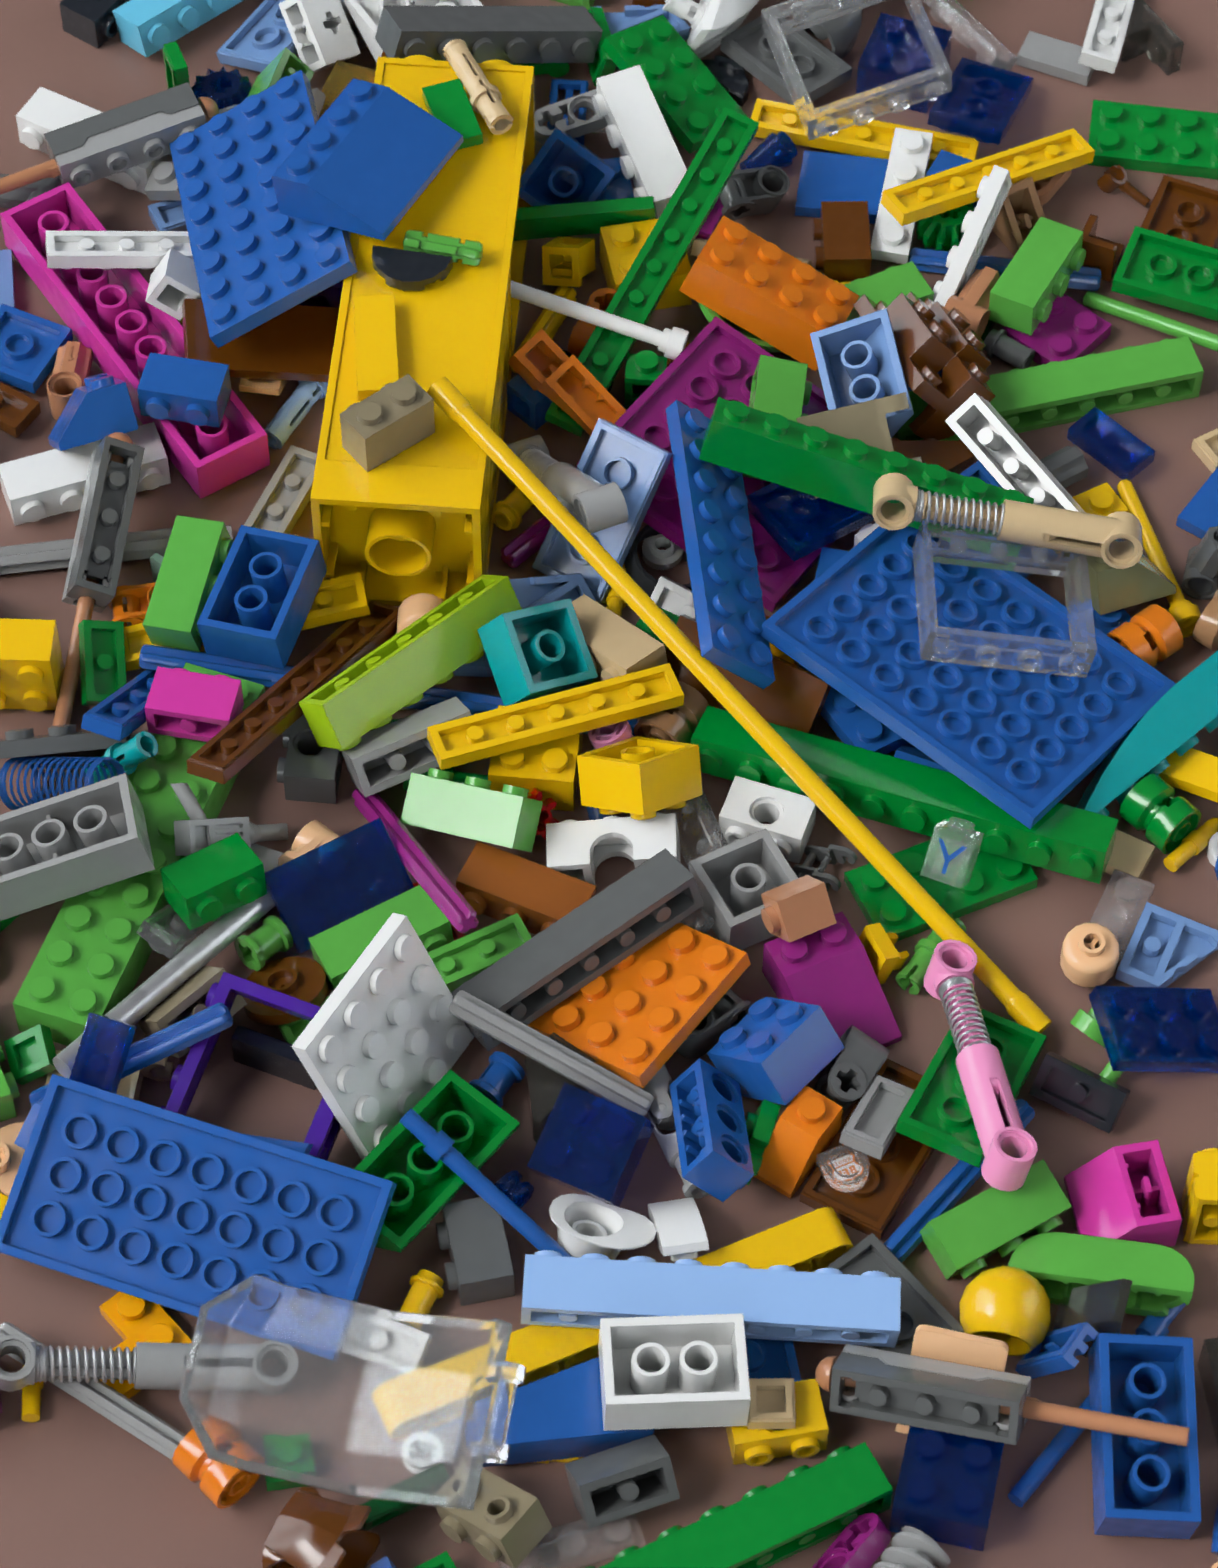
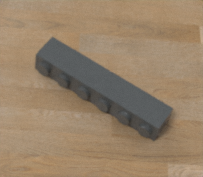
M383 6L375 40L386 56L390 58L424 55L434 60L447 61L443 56L445 45L451 40L462 39L467 44L470 53L477 63L494 59L509 63H593L603 30L584 6Z
M666 848L484 971L463 983L451 992L452 998L454 999L459 990H464L523 1024H530L704 906L695 876ZM464 1022L473 1036L487 1051L502 1043Z

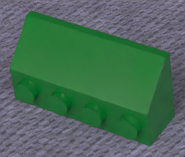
M451 1069L412 1108L437 1132L443 1130L453 1139L455 1143L452 1146L478 1170L520 1126V1122ZM400 1122L355 1168V1170L387 1179L397 1184L376 1247L399 1253L409 1245L466 1184L441 1160L435 1162L423 1150L426 1146Z

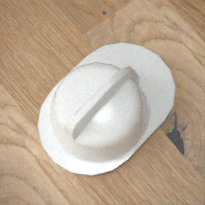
M574 1193L560 1195L552 1201L549 1208L551 1220L558 1227V1244L572 1257L581 1258L584 1254L599 1253L613 1260L621 1250H633L648 1245L654 1240L657 1232L654 1223L647 1217L634 1211L607 1204L588 1195Z

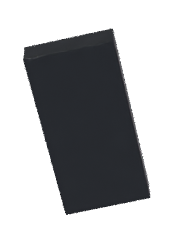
M237 1026L231 1037L235 1062L316 1090V1085L293 1050V1044L243 1026Z

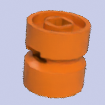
M1157 604L1149 605L1133 616L1130 622H1124L1107 634V636L1152 667H1155L1157 662L1164 661L1180 650L1184 642L1182 631L1177 621L1165 608Z
M209 1418L197 1424L186 1434L175 1449L172 1461L190 1481L194 1483L200 1481V1491L218 1508L225 1509L237 1503L251 1490L262 1473L263 1463L245 1445H235V1436L218 1419Z

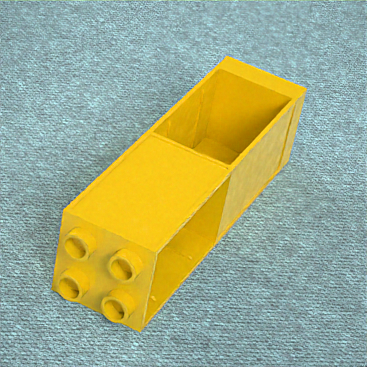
M411 55L405 58L378 57L374 83L389 87L428 112L423 100L422 88L456 80L458 77L448 61L434 60L424 55ZM497 59L478 63L489 83L495 85L502 96L501 102L513 118L512 127L503 134L495 135L489 130L483 116L476 113L473 109L483 133V144L457 150L384 241L353 232L350 235V243L358 272L345 278L343 281L310 500L314 539L320 542L327 569L323 580L361 572L368 602L374 600L391 606H400L406 598L420 593L433 594L445 601L481 575H488L494 526L491 515L493 513V506L497 501L500 468L457 422L451 420L434 402L435 433L367 472L342 447L340 413L345 411L350 405L362 401L358 400L353 296L394 294L399 379L409 374L428 392L434 382L442 377H446L470 402L473 410L504 441L507 417V383L511 380L512 375L511 366L508 364V361L514 355L520 300L511 297V280L523 283L528 241H514L517 208L532 207L519 197L521 176L535 158L534 66L512 65L507 61ZM464 88V90H465V92H466V95H467V97H468V100H469V102H470V96H469L468 92L466 91V89ZM416 230L424 232L426 237H428V233L461 238V243H465L466 240L480 242L483 244V256L478 266L462 264V260L458 259L457 263L453 262V267L447 278L443 281L438 279L433 283L425 285L424 290L402 291L388 286L385 279L374 270L372 248L375 245L403 250V240L406 231Z

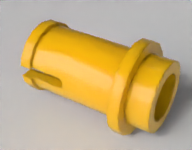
M516 486L504 501H498L493 506L492 520L502 530L515 529L522 523V516L533 503Z
M424 1269L419 1270L417 1275L411 1276L409 1280L411 1288L399 1313L395 1316V1319L421 1329L436 1298H441L444 1294L442 1288L444 1280L437 1274Z

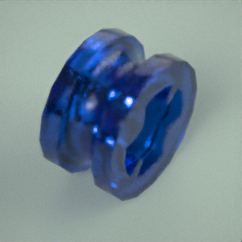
M512 1170L502 1176L494 1185L521 1209L531 1198L534 1187L528 1181L522 1182L523 1176L517 1170Z

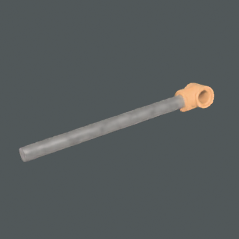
M313 820L306 824L295 837L291 850L286 851L278 858L279 869L266 879V895L224 914L53 1058V1064L57 1071L67 1079L74 1077L294 889L308 890L315 883V877L318 875L325 879H331L344 868L351 856V844L318 820Z

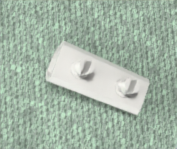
M665 0L666 4L662 10L689 21L691 31L687 44L701 59L721 45V38L732 33L742 24L759 0H700V3H696L693 0Z

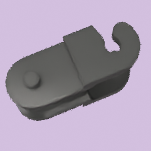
M830 844L828 848L807 845L804 849V853L807 856L802 865H795L793 871L798 878L809 875L824 882L827 891L830 889V884L833 890L838 891L841 887V882L835 876L823 873L828 864H844L846 857L849 863L854 864L857 860V855L853 850L844 846ZM815 861L822 862L819 868L812 867Z

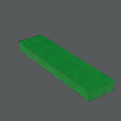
M654 196L517 208L514 241L600 233V227L657 219Z

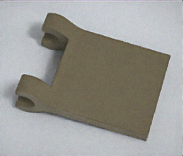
M906 392L799 417L796 420L798 423L807 426H817L829 433L848 439H858L867 445L890 452L894 451L885 414L908 409L909 404ZM921 457L911 458L913 460L922 462Z

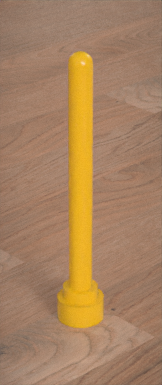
M1121 480L1117 484V491L1122 502L1129 509L1128 513L1136 516L1141 523L1143 548L1148 558L1176 586V593L1166 596L1170 605L1168 612L1177 621L1183 637L1192 636L1201 612L1196 604L1185 600L1133 484L1129 480Z

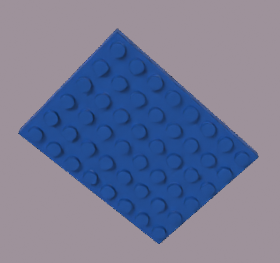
M880 526L877 527L763 622L761 626L763 631L760 633L761 637L1029 829L1114 751L1144 714L1176 684L985 550L909 526L900 530H887Z

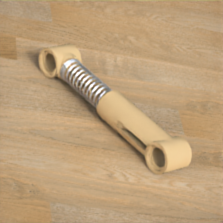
M888 473L881 476L873 487V518L880 527L887 530H900L908 526L912 521H919L920 523L923 519H926V524L929 523V520H932L934 525L937 521L941 522V526L944 523H948V527L955 524L956 529L959 528V525L963 526V530L966 529V526L970 527V531L977 528L978 533L981 529H985V534L988 533V530H991L993 535L996 533L997 540L1099 557L1103 558L1104 562L1116 569H1126L1134 566L1143 555L1141 523L1136 516L1126 511H1117L1108 516H1101L1004 499L999 507L996 502L990 505V502L986 501L983 504L981 499L976 503L974 498L968 502L967 497H964L961 501L960 496L954 499L952 494L946 498L944 493L939 497L937 492L931 495L930 491L924 492L923 489L920 491L907 476L900 473ZM889 500H898V501H901V502H899V503H889V502H887V501H889ZM1117 539H1127L1123 542L1115 541Z

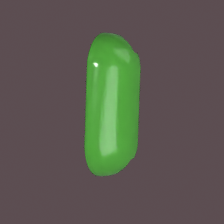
M1047 1232L1028 1238L1014 1250L1008 1266L1020 1268L1037 1279L1043 1285L1050 1299V1304L1140 1316L1164 1317L1168 1316L1170 1308L1177 1307L1183 1303L1188 1305L1192 1299L1195 1282L1194 1272L1188 1260L1182 1254L1167 1246L1065 1232Z

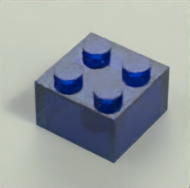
M881 13L858 62L856 96L927 114L949 65L953 31Z
M564 1083L527 1167L537 1175L619 1207L655 1126L647 1117Z
M910 1426L894 1497L889 1531L899 1533L902 1531V1527L910 1526L922 1531L936 1542L983 1552L1005 1443Z

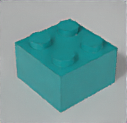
M571 598L503 613L477 629L504 706L584 686L598 677Z

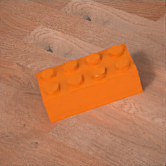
M724 215L679 289L683 294L798 362L808 364V367L815 372L818 366L810 333L845 322L854 307L853 305L860 297L845 285L830 279L815 270L811 265L798 260L781 250L774 243L766 241L746 229L742 224L734 222Z

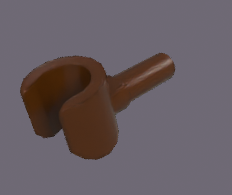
M1120 165L1111 166L1097 180L1098 187L1105 193H1112L1119 189L1144 207L1151 200L1127 181L1126 170Z

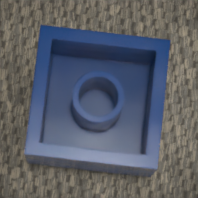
M765 997L753 1003L748 1010L749 1013L737 1025L723 1032L719 1037V1042L707 1054L716 1069L739 1082L741 1096L762 1101L765 1099L772 1103L787 1105L845 1047L821 1006Z

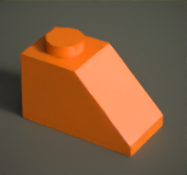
M806 1085L780 1116L772 1132L769 1144L764 1150L758 1174L753 1177L791 1199L821 1160L839 1131L843 1107Z

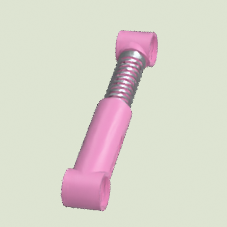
M944 940L938 943L934 949L923 979L924 987L931 996L942 1001L950 1031L952 1032L951 1035L958 1054L956 1057V1067L985 1157L981 1166V1174L984 1180L993 1188L1007 1192L1016 1191L1023 1186L1038 1151L1037 1143L1033 1136L1023 1128L1000 1052L997 1047L991 1044L987 1027L983 1020L978 998L974 991L975 981L972 975L977 964V955L970 946L961 941Z

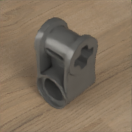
M774 165L744 170L735 169L720 195L723 205L722 216L724 215L731 220H737L743 217L772 213L789 190L790 180L788 175L781 168Z
M729 989L695 1028L698 1031H693L676 1050L677 1053L688 1058H699L705 1055L719 1042V1037L723 1032L737 1025L749 1013L748 1010L753 1003L749 1000L743 1001L733 990Z
M851 1025L841 1036L840 1040L845 1048L826 1065L814 1087L815 1091L842 1106V1112L866 1092L870 1082L882 1067L890 1051L854 1025Z

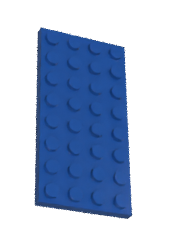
M302 70L279 79L271 87L256 95L247 97L239 105L224 113L215 115L209 122L194 129L193 132L183 133L175 141L169 143L210 339L218 348L358 272L348 231L280 214L272 175L319 120L310 81Z
M52 1074L0 1219V1253L268 1341H283L293 1349L336 1363L397 1184L387 1179Z

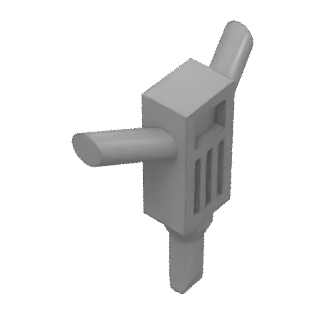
M188 783L170 784L190 820L174 821L176 856L193 854L235 833H238L250 848L257 842L288 840L287 823L256 825L249 822V817L208 819Z

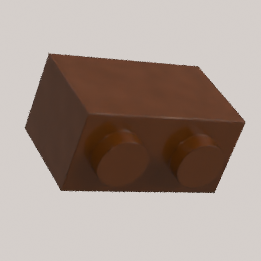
M821 201L820 217H813V241H820V246H815V270H822V274L834 281L838 280V282H849L870 276L872 255L868 201Z

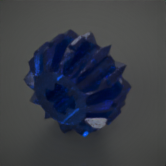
M222 66L220 71L214 72L208 68L205 76H196L194 86L191 89L197 100L199 97H209L216 102L219 109L242 103L248 97L252 84L249 81V77L242 76L238 69L227 72L224 66Z

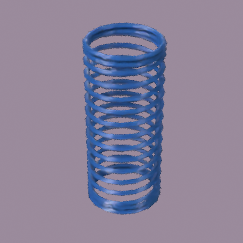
M15 757L6 761L0 770V797L7 808L16 810L49 799L51 791L53 797H55L58 791L61 795L65 791L67 793L76 790V777L77 789L82 788L83 777L84 787L94 784V770L96 771L98 782L101 781L98 765L102 769L105 779H108L102 763L109 769L111 777H114V773L109 763L114 766L118 775L125 773L118 760L112 757ZM14 763L15 765L13 766L10 774L9 785L10 793L13 797L14 802L17 805H15L9 798L8 793L6 791L5 782L7 772L10 766ZM20 763L22 764L17 773L16 786L19 798L24 805L16 799L12 784L14 771ZM26 764L28 766L24 773L23 788L28 803L23 799L19 785L20 774ZM30 768L32 770L30 777L31 799L26 787L27 773ZM41 774H42V786H43V787H42V790H41V780H40ZM48 775H49V790L47 789V778H48ZM55 776H56V789H54V778H55ZM63 776V789L61 790V778ZM70 776V789L68 790V778ZM33 778L35 781V788H33Z

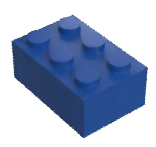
M244 525L240 526L197 622L206 654L285 669L327 572L319 540Z

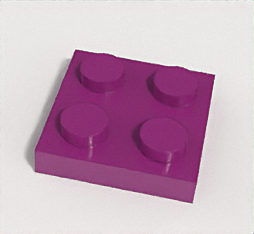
M1064 294L1062 297L1057 296L1055 298L1047 321L1045 323L1040 322L1032 335L1007 326H1003L1001 329L1006 330L1007 336L1035 350L1033 361L1043 365L1052 361H1064L1090 354L1110 336L1112 325Z

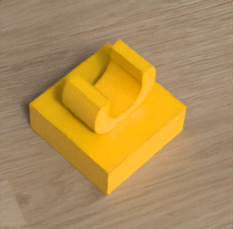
M880 923L866 925L859 939L865 948L879 983L885 984L892 970L900 969L910 954L908 951L898 952L894 946L899 938L898 935L891 932L886 933Z

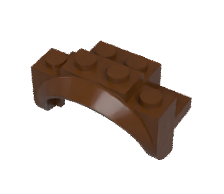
M912 292L907 296L901 293L889 306L882 300L876 304L865 294L853 305L860 316L886 308L889 312L905 380L912 391L928 403L922 413L909 425L910 429L918 437L943 440L955 435L956 433L945 420L974 393L989 402L996 397L986 383L990 379V376L986 373V368L991 364L988 357L982 351L986 344L972 329H966L971 323L955 307L948 311L938 301L934 303L928 297L922 301ZM943 368L942 376L940 377L937 373Z

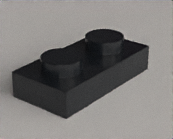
M1050 1051L1044 1057L1029 1094L1110 1133L1114 1130L1131 1091Z

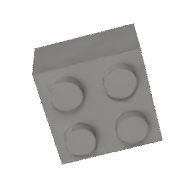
M766 828L689 861V871L695 876L704 902V906L700 910L720 941L742 950L774 936L768 932L761 917V909L765 908L761 893L798 879V877Z

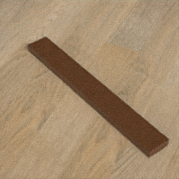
M374 600L368 602L370 615L346 621L186 760L187 773L221 784L228 782L303 715V711L298 703L299 701L385 643L396 633L398 607Z

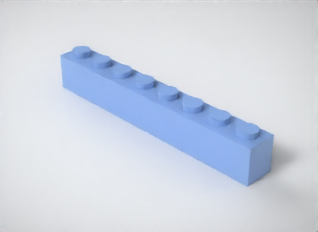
M541 1250L534 1255L525 1254L520 1324L600 1329V1318L743 1313L745 1338L895 1348L900 1333L901 1278L889 1277L887 1273L881 1271H867L861 1275L842 1274L840 1270L834 1268H821L815 1272L796 1271L795 1268L787 1265H774L768 1269H754L740 1262H728L722 1266H707L693 1259H681L675 1263H659L653 1258L646 1256L631 1257L627 1261L612 1260L608 1256L599 1253L584 1254L580 1258L564 1257L556 1251Z

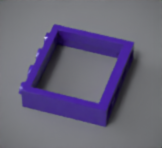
M223 972L219 983L214 982L212 984L205 1004L206 1007H211L217 1003H223L230 1011L236 996L240 995L311 1021L321 1008L227 972ZM221 1032L188 1047L190 1051L184 1065L179 1064L171 1078L170 1089L173 1091L166 1107L161 1106L160 1108L186 1116ZM323 1097L304 1143L313 1144L309 1155L328 1161L341 1125Z

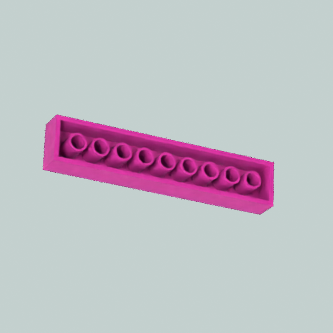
M69 182L0 213L6 247L12 250V255L66 325L72 329V333L85 347L92 349L93 360L102 372L126 382L135 415L143 425L154 422L166 455L200 499L270 465L267 433L233 390L231 391L220 428L205 425L196 426L191 423L168 419L160 420L141 415L137 388L149 353L185 358L183 327L176 318L145 302L149 283L137 268H113L107 270L101 268H47L46 231H107Z

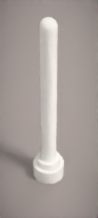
M511 280L512 298L658 346V351L664 352V357L675 360L685 349L689 336V331L674 326L672 330L665 328L664 331Z

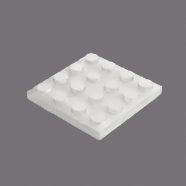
M392 913L292 1045L293 1050L362 1160L399 1123L400 1119L453 1067L474 1038L464 1021L448 1011L453 1000L450 990L408 917L397 913Z

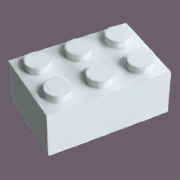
M743 1313L600 1318L598 1349L604 1431L747 1426L751 1397Z

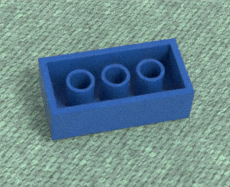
M1099 1333L1088 1352L1090 1410L1189 1427L1190 1435L1188 1445L1184 1447L1091 1430L1094 1535L1190 1539L1201 1523L1193 1338Z

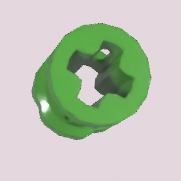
M270 915L263 920L260 928L248 936L241 934L234 940V946L244 965L251 970L259 971L265 966V961L279 951L287 952L293 947V939L284 922L278 917Z

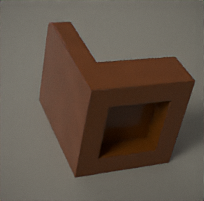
M1090 214L1082 230L1084 231L1082 248L1086 249V257L1082 266L1099 268L1101 270V279L1110 282L1122 259L1125 245L1095 236L1098 216Z

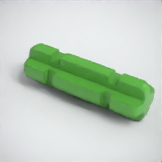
M407 230L403 240V250L452 257L455 263L458 262V259H461L462 264L478 266L483 256V244L477 241L466 240L465 243H461V238L428 233V237H426L424 232Z

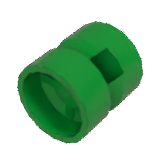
M1150 774L1140 780L1130 790L1120 806L1119 814L1137 831L1146 830L1145 837L1163 854H1169L1182 843V840L1191 831L1196 829L1202 814L1200 810L1183 796L1174 798V788L1159 775Z

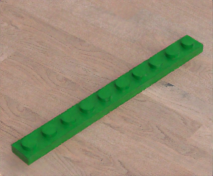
M724 106L605 312L646 325L758 131L759 122ZM596 326L580 353L578 360L608 391L637 339ZM554 402L551 403L546 412L545 420L581 437L585 430Z

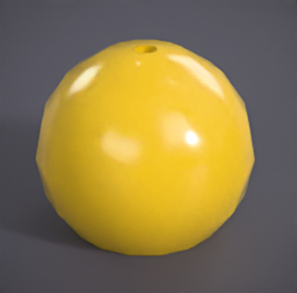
M1011 1266L992 1268L981 1272L966 1286L960 1300V1324L964 1333L1005 1342L1009 1347L1008 1356L1025 1355L1045 1339L1051 1324L1050 1299L1043 1285L1028 1272Z

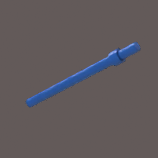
M412 1108L400 1119L399 1122L426 1146L423 1150L435 1162L441 1160L537 1250H552L561 1253L564 1257H572L452 1146L455 1141L443 1130L437 1132Z
M1183 1303L1177 1307L1170 1308L1168 1316H1146L1135 1330L1136 1335L1167 1336L1169 1334V1325L1186 1304ZM1090 1394L1078 1408L1090 1410ZM1064 1425L1008 1493L1010 1501L1019 1507H1023L1085 1429Z

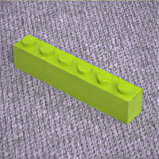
M481 575L299 701L298 703L318 746L334 748L339 751L349 750L357 746L362 740L361 736L371 729L380 728L388 724L393 719L392 715L402 707H408L419 702L424 697L423 693L432 686L449 681L454 676L453 671L463 664L472 663L480 659L484 655V648L477 629L503 613L522 609L508 576Z

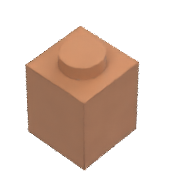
M809 875L761 893L765 907L761 909V917L769 933L789 943L836 924L825 883Z

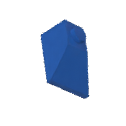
M555 128L521 176L519 197L531 206L598 201L617 175V172L569 134Z

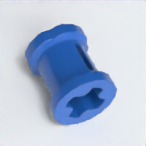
M495 1051L490 1055L488 1059L489 1065L478 1079L471 1080L469 1084L501 1108L503 1106V1097L514 1083H520L523 1080L525 1072L514 1058L503 1052Z

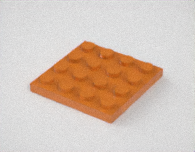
M678 922L527 1026L626 1081L644 1088L751 963L747 952Z

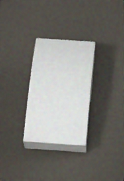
M693 1197L648 1204L649 1220L654 1223L656 1228L657 1246L663 1257L670 1256L672 1261L695 1259L698 1257V1251L709 1250L705 1227Z

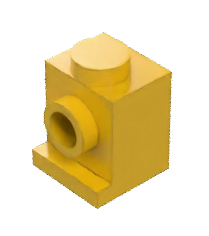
M557 237L542 246L543 285L582 286V277L595 270V239Z

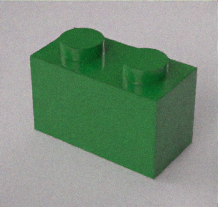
M238 833L160 869L165 900L190 930L214 921L218 917L267 894L263 862Z

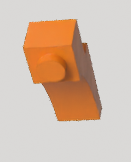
M540 329L508 361V364L534 391L538 390L559 406L590 436L598 418L605 419L614 424L626 412L623 406L573 354L568 357L543 329Z

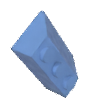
M887 308L810 333L828 410L906 392L909 408L885 414L892 438L914 412Z

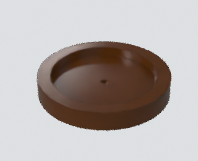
M292 956L273 960L266 963L259 971L252 972L246 979L317 1006L324 1002L329 991V983L323 967L317 961L307 957ZM243 997L247 1003L243 1006L246 1015L257 1023L283 1025L302 1019Z

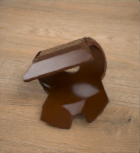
M312 1486L301 1487L294 1493L278 1515L263 1545V1568H366L381 1543V1538L377 1533L361 1530L372 1508L321 1497L318 1490Z

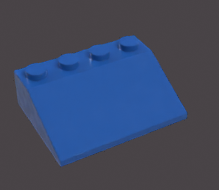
M353 78L273 173L272 181L280 214L384 241L464 142L463 135L389 87Z

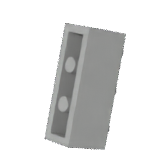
M455 696L361 736L362 740L357 746L341 751L352 782L366 798L409 780L411 772L423 774L428 772L429 767L434 769L439 767L427 739V727L471 716L470 710Z

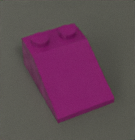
M843 911L834 914L836 924L789 943L781 938H776L764 943L762 972L778 999L821 1006L839 1038L851 1025H854L885 1047L902 1041V1034L865 948Z

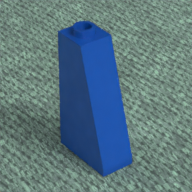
M599 1357L478 1403L475 1421L468 1422L469 1446L471 1451L478 1450L481 1467L586 1457L653 1435L654 1429L604 1431Z

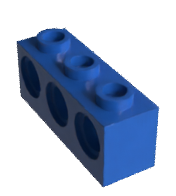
M699 1058L669 1085L682 1178L724 1202L735 1191L743 1188L750 1178L754 1176L740 1084Z

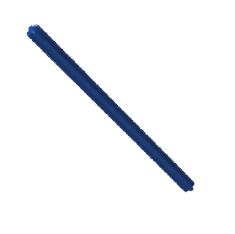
M149 644L142 646L139 655V665L142 669L156 671L158 666L171 669L183 668L187 662L262 684L269 688L295 667L286 665L285 669L203 652ZM432 686L423 693L424 697L419 702L403 708L424 710L455 696L470 710L471 715L497 709L498 705H504L500 696ZM637 718L628 720L633 736H635L634 726L638 722Z

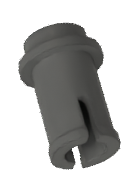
M995 328L992 329L984 340L986 346L983 350L987 351L988 357L993 358L996 356L1017 369L1028 368L1034 359L1036 351L1007 336V331L1004 329L1000 331Z

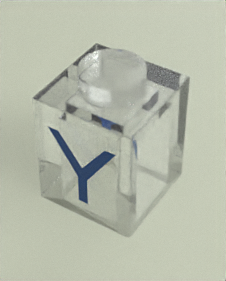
M950 817L949 822L942 820L935 825L920 875L962 889L970 881L984 833L975 831L974 823L961 818Z

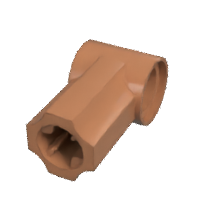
M987 266L984 269H976L958 296L953 294L944 306L948 311H951L954 307L958 309L971 323L966 329H972L980 338L986 329L990 317V291L1000 278L997 270Z
M67 341L64 346L58 347L53 374L46 382L51 415L56 421L59 419L75 388L85 386L84 379L90 377L93 351L85 347L81 342Z

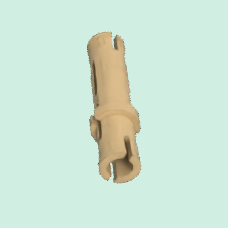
M451 40L445 45L443 56L449 62L468 92L472 108L476 113L483 116L489 130L493 134L500 135L507 132L513 125V118L501 102L502 96L495 85L489 83L464 40Z

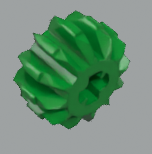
M973 203L916 221L917 239L923 241L924 248L926 249L935 248L936 250L950 251L953 245L959 246L964 235L961 232L962 223L967 212L975 210Z

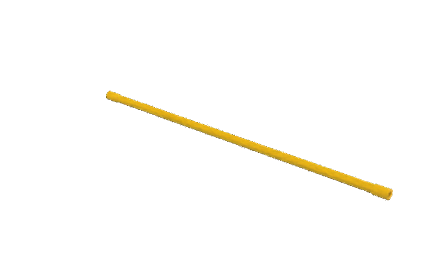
M442 377L434 382L427 393L444 413L461 426L943 941L950 939L958 940L974 950L977 955V964L973 973L1004 1005L1007 1013L1018 1024L1042 1034L1052 1023L1048 1016L1026 993L1021 992L711 661L701 657V651L473 410L470 402L446 377Z

